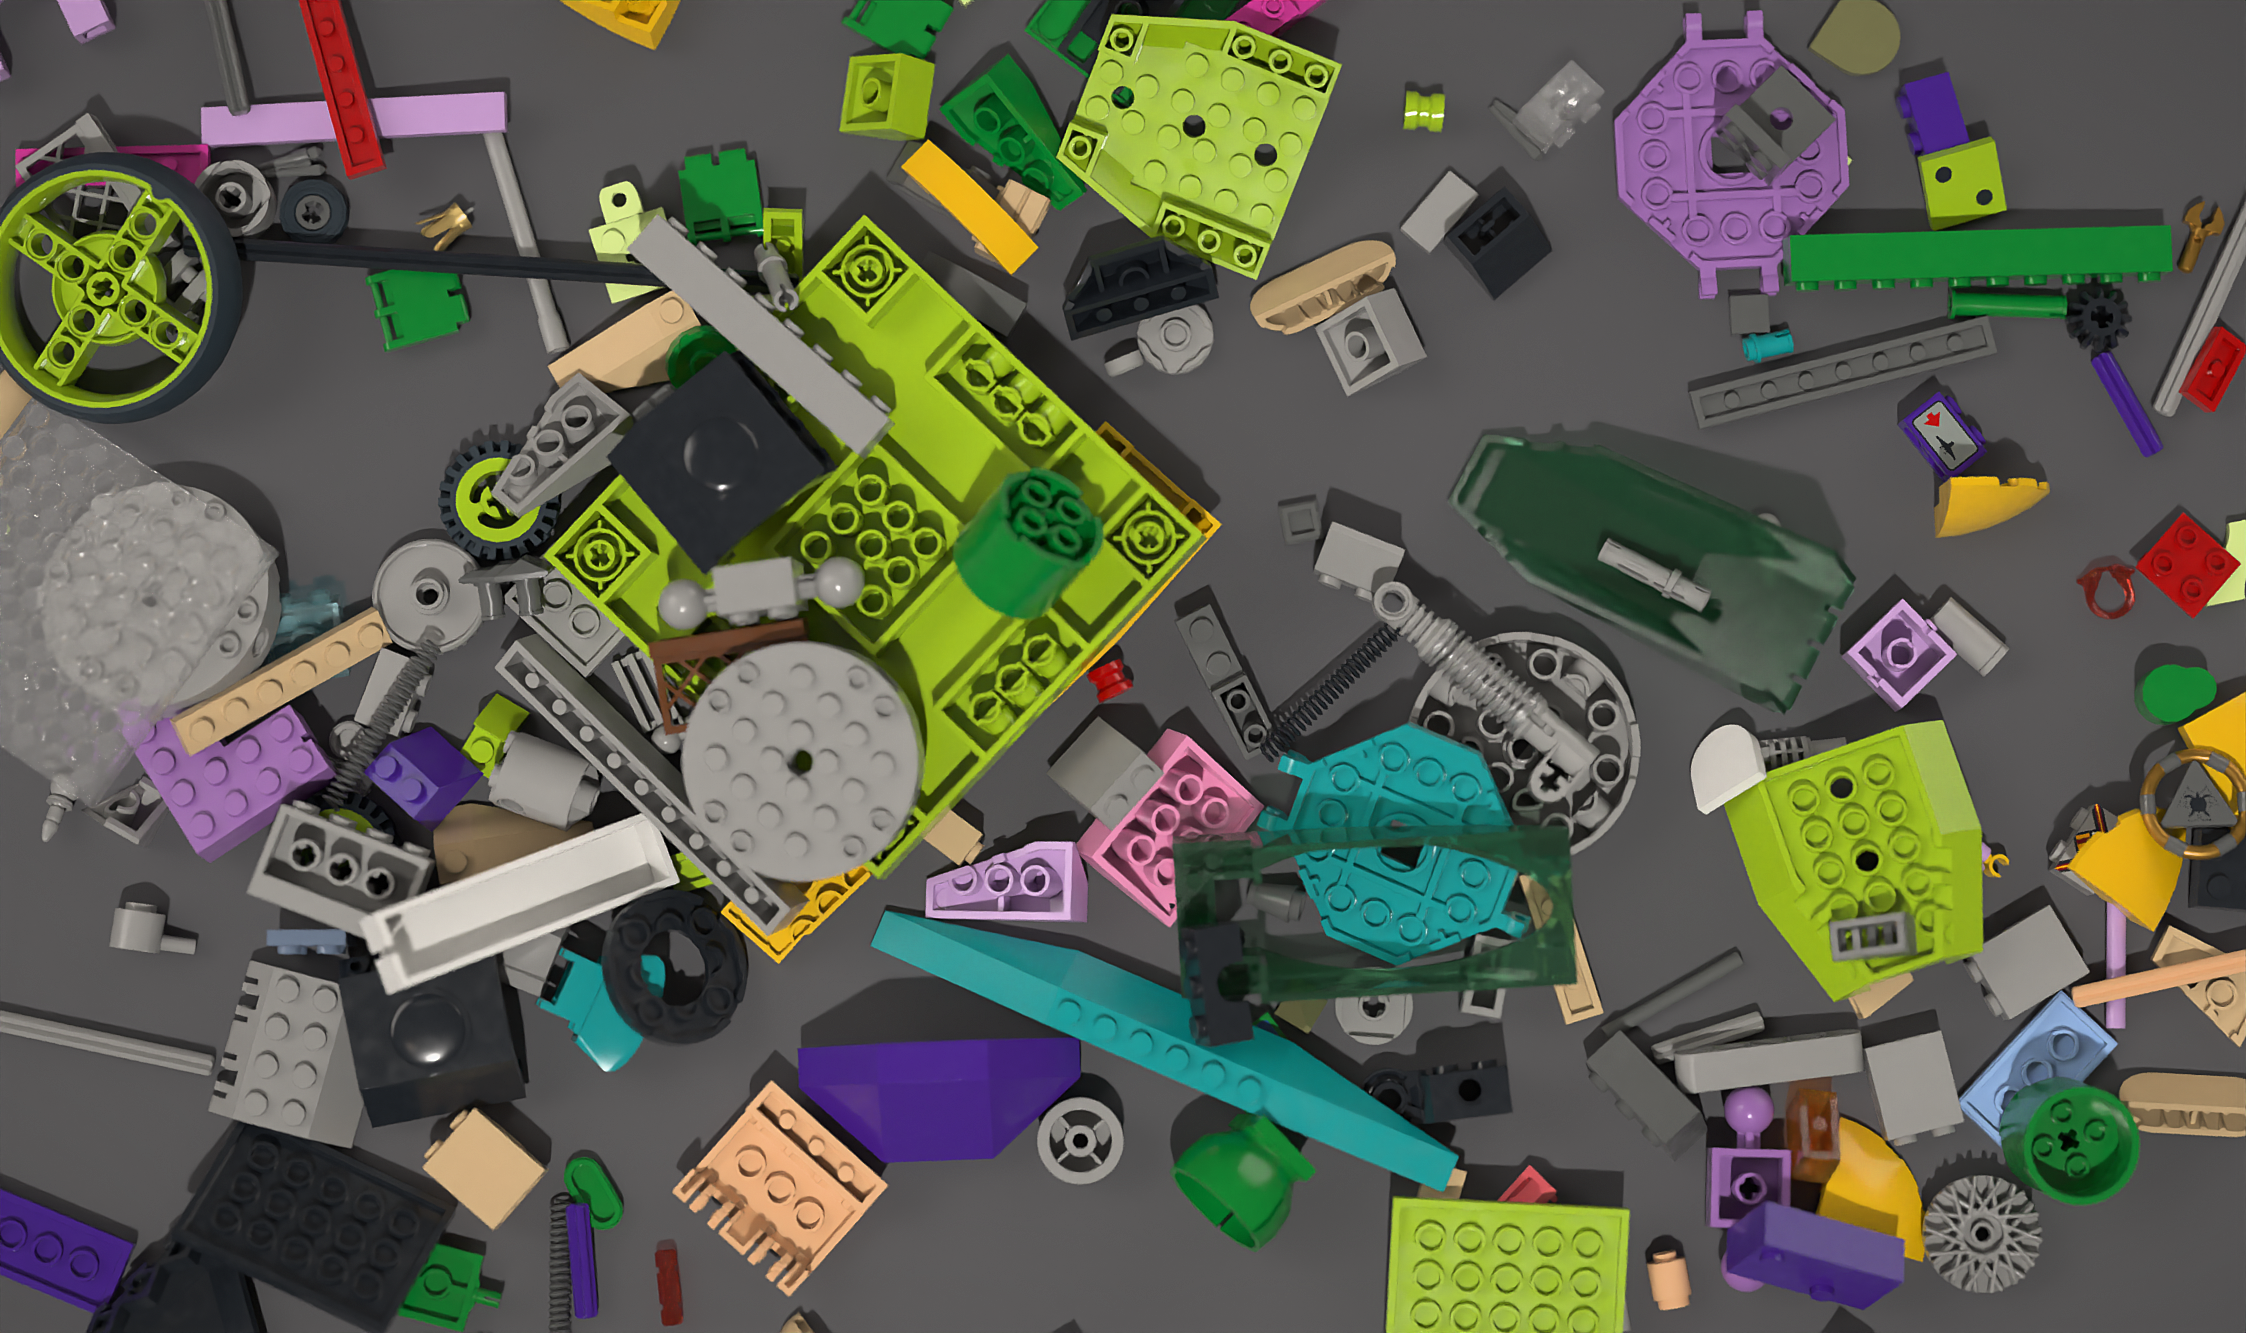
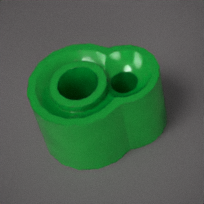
M2176 664L2163 665L2145 673L2138 680L2134 690V703L2139 714L2147 721L2156 725H2170L2189 717L2195 710L2209 705L2217 692L2216 682L2213 675L2200 667L2186 669Z

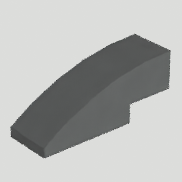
M931 251L928 252L920 265L935 282L984 328L1006 341L1009 340L1027 310L1026 303Z

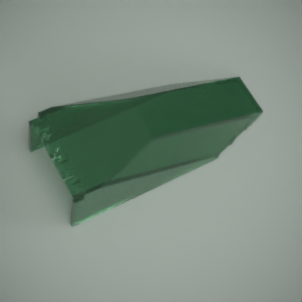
M1483 434L1448 500V503L1531 585L1754 704L1774 713L1777 711L1785 715L1787 710H1791L1803 687L1792 680L1794 675L1807 680L1821 653L1810 646L1812 641L1824 646L1839 619L1836 615L1828 612V610L1832 607L1842 612L1855 589L1853 584L1857 578L1836 551L1601 445L1594 444V447L1571 446L1563 441H1555L1554 444L1529 442L1526 438ZM1611 538L1672 571L1678 569L1683 572L1682 576L1712 590V594L1703 611L1700 613L1672 597L1666 599L1661 596L1662 592L1654 589V587L1623 573L1611 565L1599 561L1598 556L1607 539Z

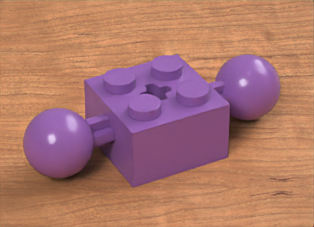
M1758 1086L1736 1088L1728 1095L1725 1101L1724 1115L1728 1124L1737 1131V1149L1707 1148L1706 1226L1731 1227L1765 1201L1790 1207L1791 1150L1760 1149V1132L1770 1125L1774 1116L1773 1101L1770 1095ZM1746 1177H1749L1751 1184L1757 1186L1756 1192L1750 1193L1749 1199H1745L1744 1193L1739 1192V1185L1744 1184ZM1727 1251L1725 1252L1721 1261V1272L1724 1280L1730 1287L1741 1292H1752L1765 1284L1726 1273Z

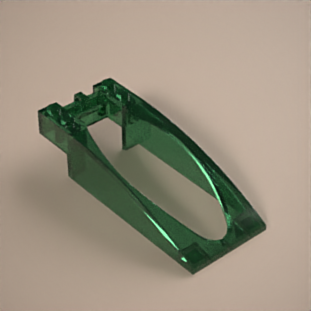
M1523 825L1370 826L1172 836L1178 942L1182 938L1180 928L1217 922L1214 880L1253 878L1254 886L1262 884L1261 869L1311 851L1430 845L1451 849L1496 862L1532 878L1548 892L1553 904L1550 918L1541 928L1526 937L1471 956L1421 966L1376 969L1330 966L1285 956L1261 947L1242 948L1244 961L1229 964L1219 973L1217 988L1221 996L1260 994L1261 1003L1577 984L1569 827ZM1179 954L1183 999L1187 998L1184 992V979L1187 977L1185 962Z

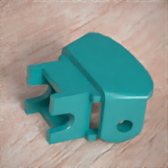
M560 947L558 955L569 960L551 1002L537 997L535 1004L544 1010L569 1020L567 1027L574 1032L571 1040L604 1071H616L628 1062L644 1038L633 1031L614 1009L603 980L602 956H599L595 963ZM642 953L641 974L644 982L648 984L647 989L654 996L661 998L665 982L664 963L654 954Z

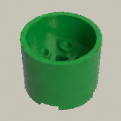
M1032 467L1029 472L1010 473L960 531L954 542L953 557L959 576L971 593L990 609L1011 618L1034 619L1047 613L1094 560L1103 545L1104 530L1100 517H1094L1080 498L1083 492L1065 477L1047 469Z
M2056 1076L2055 1078L2035 1082L2030 1086L2026 1085L2010 1100L2000 1122L1999 1136L2001 1137L2002 1150L2011 1172L2026 1185L2066 1204L2091 1205L2112 1197L2129 1181L2138 1162L2140 1153L2139 1132L2136 1122L2126 1106L2113 1095L2072 1078ZM2061 1132L2069 1137L2066 1144L2058 1139Z

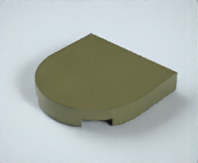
M1840 0L1808 50L1845 74L1851 76L1871 75L1882 71L1895 57L1900 45L1899 25L1891 11L1876 0Z

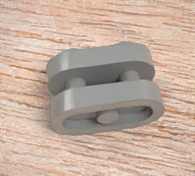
M182 248L163 268L167 280L166 302L197 323L199 317L196 313L206 303L205 270L203 269L200 273L197 272L194 268L198 262V257L186 256ZM183 281L187 282L189 286L176 302H173L170 297ZM139 300L137 308L146 314V306ZM170 322L166 331L173 336L178 335L177 327Z

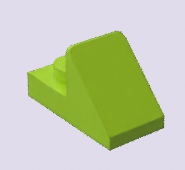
M764 208V250H768L766 242L774 244L779 251V255L786 260L788 273H796L799 276V281H802L803 238L805 231L803 209Z
M496 694L473 722L475 728L460 753L483 772V776L490 778L496 764L500 765L507 754L503 752L509 733L511 731L519 733L531 713L501 695Z

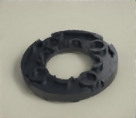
M662 890L633 901L617 915L611 924L602 951V974L605 988L614 1009L621 1019L643 1038L671 1047L697 1044L714 1037L730 1024V1019L738 1004L743 1002L747 986L746 956L734 926L722 913L718 914L711 906L706 904L703 897L691 892ZM663 931L677 932L689 938L699 949L705 963V981L701 993L692 1003L685 1006H669L665 1004L661 998L654 996L647 989L648 984H645L641 974V956L644 948L649 944L650 939L654 935Z

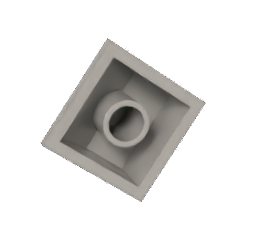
M1395 288L1366 296L1315 327L1347 396L1401 373L1427 357Z
M1332 521L1313 573L1320 576L1318 582L1338 590L1341 584L1356 590L1354 596L1372 603L1378 588L1385 583L1393 582L1405 549ZM1388 593L1382 597L1383 601H1385Z

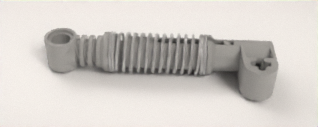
M1388 582L1378 588L1372 599V609L1375 616L1394 630L1397 627L1402 629L1399 634L1401 636L1405 633L1408 634L1409 637L1406 639L1408 642L1414 639L1416 641L1414 647L1417 648L1418 656L1426 663H1429V666H1433L1441 659L1436 667V672L1442 669L1444 671L1442 674L1443 678L1449 675V683L1456 681V689L1464 688L1463 695L1469 692L1471 693L1469 696L1470 700L1478 699L1476 706L1484 704L1483 712L1490 709V717L1497 715V723H1500L1502 720L1505 722L1503 724L1504 729L1507 728V731H1510V734L1516 738L1523 737L1545 755L1527 779V789L1530 796L1535 801L1543 804H1550L1561 799L1598 756L1600 750L1549 709L1547 700L1539 693L1531 694L1533 687L1525 689L1526 681L1519 684L1517 682L1519 676L1511 677L1512 670L1506 673L1504 671L1506 664L1499 667L1497 665L1499 659L1491 660L1492 653L1483 654L1485 647L1480 650L1477 649L1479 642L1471 644L1472 636H1468L1459 643L1465 634V630L1456 636L1458 625H1455V622L1450 619H1442L1439 616L1435 620L1432 617L1434 615L1432 610L1429 613L1424 611L1427 608L1425 604L1421 607L1417 605L1420 600L1411 593L1407 586L1400 582ZM1396 593L1401 597L1403 607L1399 612L1390 613L1384 609L1382 597L1385 594ZM1550 759L1572 779L1567 782L1559 776L1553 783L1557 790L1553 791L1550 789L1544 793L1540 789L1543 782L1539 777L1541 775L1546 778L1554 772L1546 764L1547 760Z

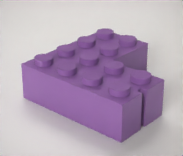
M287 705L230 744L227 743L225 738H222L192 756L185 752L169 720L171 718H163V721L134 718L120 727V730L195 852L209 863L275 821L281 804L292 805L294 800L305 801L331 784V782L337 780L335 775H339L325 751L318 745V740L303 716L291 705Z

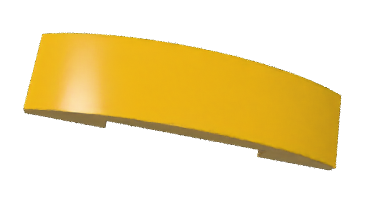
M927 140L901 166L928 195L931 194L984 246V250L1011 276L1038 249V246L964 170L930 140Z

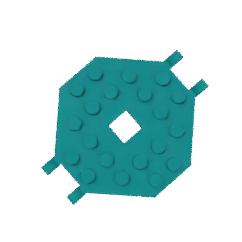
M1408 722L1313 762L1291 749L1287 754L1282 755L1277 769L1302 778V783L1289 817L1283 811L1269 805L1266 810L1261 811L1257 826L1281 834L1287 848L1292 850L1300 868L1298 870L1310 899H1313L1322 918L1320 922L1327 936L1399 966L1416 957L1442 949L1464 938L1495 927L1519 939L1523 933L1527 932L1532 918L1519 912L1505 910L1518 873L1521 872L1537 881L1543 882L1544 878L1549 876L1554 862L1541 856L1526 854L1482 752L1412 722ZM1393 820L1422 831L1426 835V841L1416 867L1381 853Z

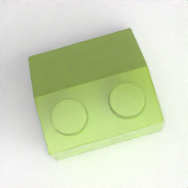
M903 53L850 57L839 132L897 141L924 139L935 64Z

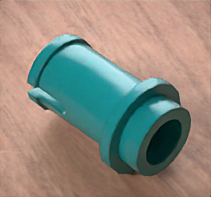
M1788 328L1759 336L1751 333L1748 338L1742 340L1743 353L1748 362L1754 361L1756 364L1760 363L1762 358L1785 353L1789 354L1794 351L1792 335Z

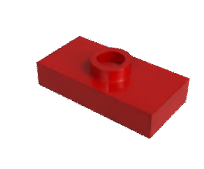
M2213 327L2178 392L2205 413L2215 412L2246 354V345L2223 327Z

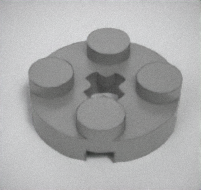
M1382 967L1362 968L1348 976L1339 987L1335 997V1015L1342 1030L1354 1040L1363 1044L1379 1045L1391 1041L1402 1033L1412 1017L1413 1000L1408 987L1394 972ZM1371 995H1378V1002L1385 1003L1384 1011H1378L1376 1017H1370L1369 1010L1362 1007L1363 1001H1369Z

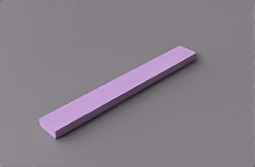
M505 92L368 99L379 139L508 132L507 94ZM326 101L250 105V112L240 116H232L228 106L201 108L202 144H208L210 148L337 141Z

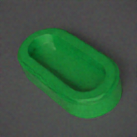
M587 1157L571 1161L564 1172V1183L576 1203H587L589 1206L590 1226L598 1230H608L617 1226L623 1217V1203L600 1164L594 1159Z

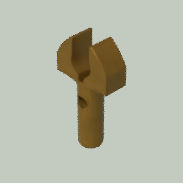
M2205 201L2190 208L2185 213L2182 223L2189 226L2191 231L2178 265V269L2186 274L2192 273L2205 239L2211 235L2216 237L2221 235L2225 225L2221 209L2217 207L2212 215L2211 223L2201 228L2202 222L2199 216L2204 208Z

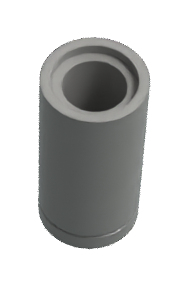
M1952 597L1929 619L1937 627L1936 633L1983 677L1992 670L2009 650L2006 644Z

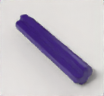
M2106 351L2094 357L2091 364L2142 455L2150 457L2161 451L2163 444L2112 353Z
M572 1203L567 1205L565 1209L574 1312L578 1319H590L597 1316L598 1307L589 1206L587 1203Z

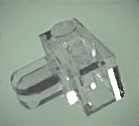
M1571 60L1521 108L1513 123L1546 154L1555 144L1562 148L1573 137L1576 131L1572 127L1579 120L1586 124L1601 109L1597 102L1605 91Z

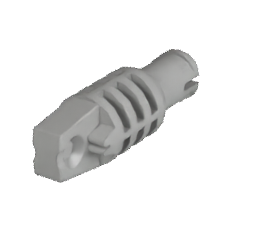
M1799 736L1758 741L1766 772L1847 745L1845 737L1811 741L1810 737Z

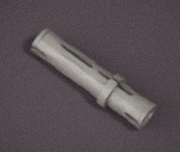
M766 242L768 250H764L761 243L754 251V258L758 263V275L767 284L775 307L780 311L787 312L784 304H788L791 311L797 306L799 301L798 295L788 277L786 260L779 255V251L774 244Z
M1611 538L1607 539L1598 556L1599 561L1611 565L1662 592L1661 596L1666 599L1672 597L1700 613L1712 594V590L1682 576V571L1678 569L1672 571Z

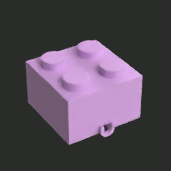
M1901 599L1841 657L1896 712L1903 708L1931 681L1957 653L1936 633L1938 629L1929 619L1924 621L1904 599Z

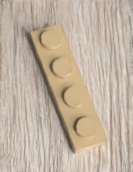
M1552 866L1549 876L1545 877L1543 882L1537 881L1526 874L1518 876L1565 1025L1604 1013L1557 866Z

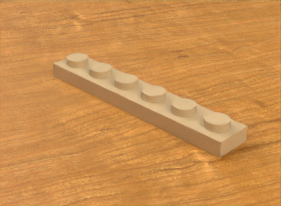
M370 607L169 720L185 752L192 756L393 642L378 610Z

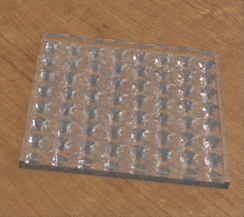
M33 397L0 440V746L94 809L277 558L279 552L75 418L52 410Z

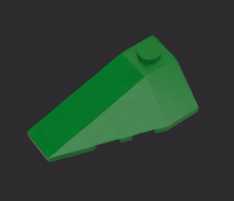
M1009 54L983 71L939 108L966 142L972 146L980 145L994 156L992 159L994 163L1001 168L1004 165L1008 166L1022 177V183L1026 187L1050 199L1051 205L1058 211L1087 191L1082 179L1056 158L1062 140L1033 84Z

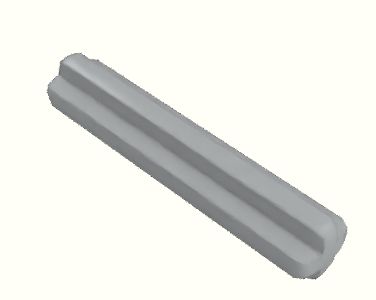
M1755 1011L1654 1044L1651 1050L1655 1062L1663 1064L1674 1060L1675 1051L1722 1045L1762 1032L1765 1029L1761 1014Z

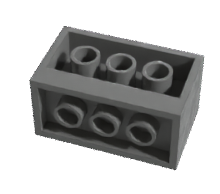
M294 800L292 805L281 804L247 893L365 939L366 937L359 920L424 895L436 865V860L428 858L430 850L406 842L402 848L392 844L394 836L373 828H368L367 832L363 833L355 829L358 822L337 814H331L329 819L319 816L321 808L301 800ZM312 846L316 859L315 861L308 862L306 865L302 851ZM349 860L353 873L351 876H346L343 879L338 866L340 863H345ZM386 874L387 882L390 883L389 890H383L379 893L375 879Z

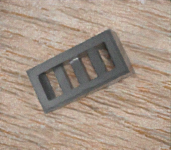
M1906 912L1829 922L1833 962L1917 954L1915 919L1913 915ZM1895 926L1898 929L1899 944H1896ZM1879 927L1884 928L1885 946H1880ZM1862 929H1867L1869 948H1863ZM1846 930H1852L1853 950L1847 951Z

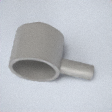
M126 902L125 909L115 908L109 947L160 954V950L194 955L196 939L163 935L166 915L156 914L157 906Z

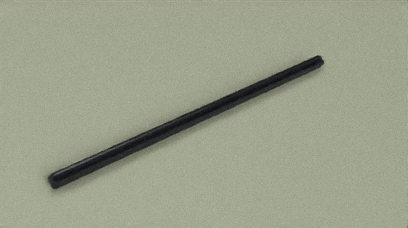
M185 236L183 243L184 254L188 257L201 258L193 236ZM233 238L239 260L668 287L645 265L638 263ZM734 270L747 282L743 286L746 292L771 294L767 284L760 279L758 271ZM788 273L791 284L795 289L799 284V276L796 273Z

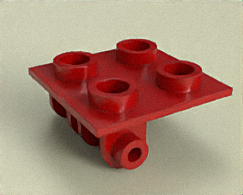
M2183 512L2155 545L2137 561L2135 568L2194 619L2241 563Z

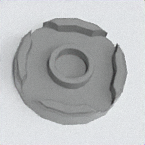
M1197 304L1141 320L1137 331L1138 347L1145 361L1157 371L1169 375L1187 374L1200 367L1209 356L1214 341L1212 323L1207 313Z

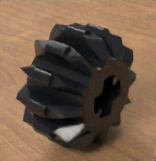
M2102 287L2094 288L2092 296L2086 290H2083L2078 295L2080 302L2072 301L2068 305L2070 311L2075 315L2066 317L2065 324L2076 325L2077 327L2069 334L2070 339H2075L2081 335L2083 340L2080 343V348L2085 350L2093 342L2096 353H2101L2104 350L2105 344L2112 350L2119 346L2117 337L2125 339L2129 335V331L2122 325L2132 322V316L2121 314V311L2128 306V302L2125 300L2117 305L2114 302L2117 297V291L2115 290L2110 291L2106 298H2104ZM2099 312V318L2106 319V323L2100 328L2097 321H2091V317Z

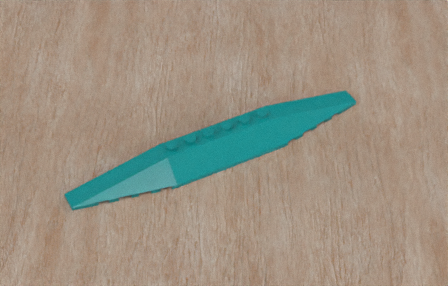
M885 910L871 943V947L1050 1027L1250 1113L1265 1115L1269 1121L1443 1193L1459 1156L1342 1077L1335 1070L1307 1053L1294 1042L1252 1025L1253 1040L1215 1047L1196 1045V1040L1191 1036L1189 1029V1018L1192 1016L1191 1003L1186 996L1079 950Z

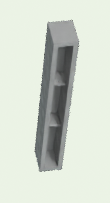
M657 214L627 250L862 458H865L895 424L887 417L892 410L875 395L870 400L862 395L858 389L863 384L846 369L841 374L836 372L829 365L833 358L819 345L815 344L810 349L801 341L800 338L805 333L792 321L786 318L781 323L771 314L776 307L759 292L754 298L743 289L747 282L730 267L723 272L713 262L718 256L701 241L696 247L685 238L689 231L673 216L666 221Z

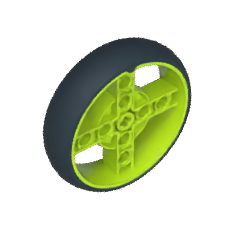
M96 152L74 156L50 165L31 176L10 195L0 208V364L25 392L48 408L66 416L101 424H124L150 419L170 411L188 400L212 378L229 352L237 332L243 300V281L240 261L231 233L220 213L199 188L184 176L153 160L119 152ZM120 182L145 190L120 231H97L77 240L40 214L48 204L60 195L88 183ZM149 214L156 220V229L152 234L145 228V219ZM180 219L183 220L195 239L205 270L206 306L201 326L166 302L167 280L163 266L157 257ZM46 234L53 242V248L49 254L42 248V240ZM129 246L136 254V260L132 266H129L124 259L125 250ZM19 251L53 274L52 297L62 322L40 357L33 349L24 332L16 306L15 271ZM77 256L84 263V270L80 276L73 270V262ZM111 281L113 283L109 287L114 290L113 295L105 294L108 290L104 287L105 282ZM139 300L145 304L147 309L143 320H140L135 313V306ZM87 311H90L95 318V324L91 330L84 324V315ZM170 322L178 330V336L174 342H171L166 335V329ZM142 337L180 364L160 382L144 390L118 395L98 394L75 386L100 345L121 346ZM67 343H70L74 348L75 355L71 362L65 358L63 353Z

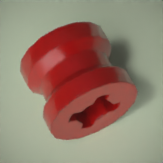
M1121 659L1105 664L1086 675L1089 682L1095 684L1098 690L1096 697L1099 703L1113 699L1134 687L1131 679L1125 678L1122 672L1124 665Z

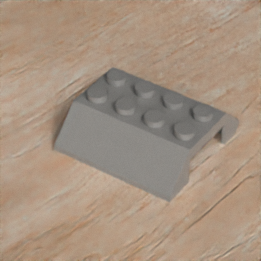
M250 960L246 976L258 979V983L256 985L244 982L242 990L246 991L247 994L259 996L256 1009L247 1005H237L235 1014L248 1017L247 1022L233 1019L225 1047V1052L237 1055V1059L223 1057L221 1066H224L225 1069L238 1071L235 1085L225 1080L216 1081L214 1089L225 1092L227 1095L226 1098L212 1095L208 1111L295 1136L352 1149L364 1102L359 1091L338 983Z

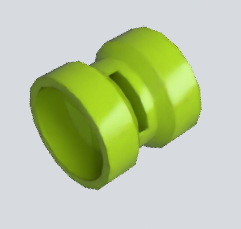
M1406 91L1403 129L1415 130L1418 127H1427L1431 132H1442L1445 94L1433 93L1430 96H1421L1418 92Z

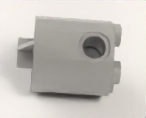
M515 731L509 733L503 752L507 753L503 765L496 764L489 778L488 786L492 787L489 801H492L496 806L566 832L573 824L592 813L600 793V783L597 769L580 753L532 735Z

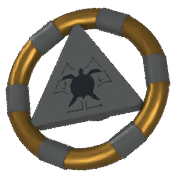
M2185 749L2167 755L2156 762L2148 772L2139 796L2140 811L2149 834L2163 849L2186 859H2212L2222 856L2237 847L2245 837L2246 778L2240 769L2229 759L2214 751ZM2191 763L2160 823L2156 816L2155 791L2164 775L2182 764ZM2199 763L2205 764L2224 774L2232 782L2237 792L2238 818L2235 817ZM2234 826L2228 834L2212 844L2204 846L2189 845L2169 835L2164 830V828Z

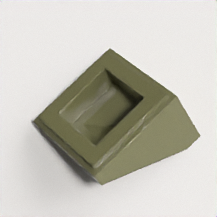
M1294 981L1274 1014L1308 1034L1328 1001L1297 981Z

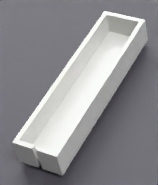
M641 813L379 911L359 920L371 953L380 952L382 959L375 961L389 995L637 900L653 892L663 890L680 881L660 830Z

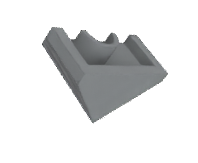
M143 776L139 783L81 811L135 844L148 848L170 809L154 783Z

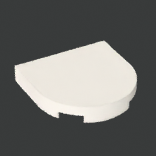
M1725 725L1711 732L1697 748L1691 764V780L1697 808L1704 814L1710 813L1767 777L1757 738L1738 725Z

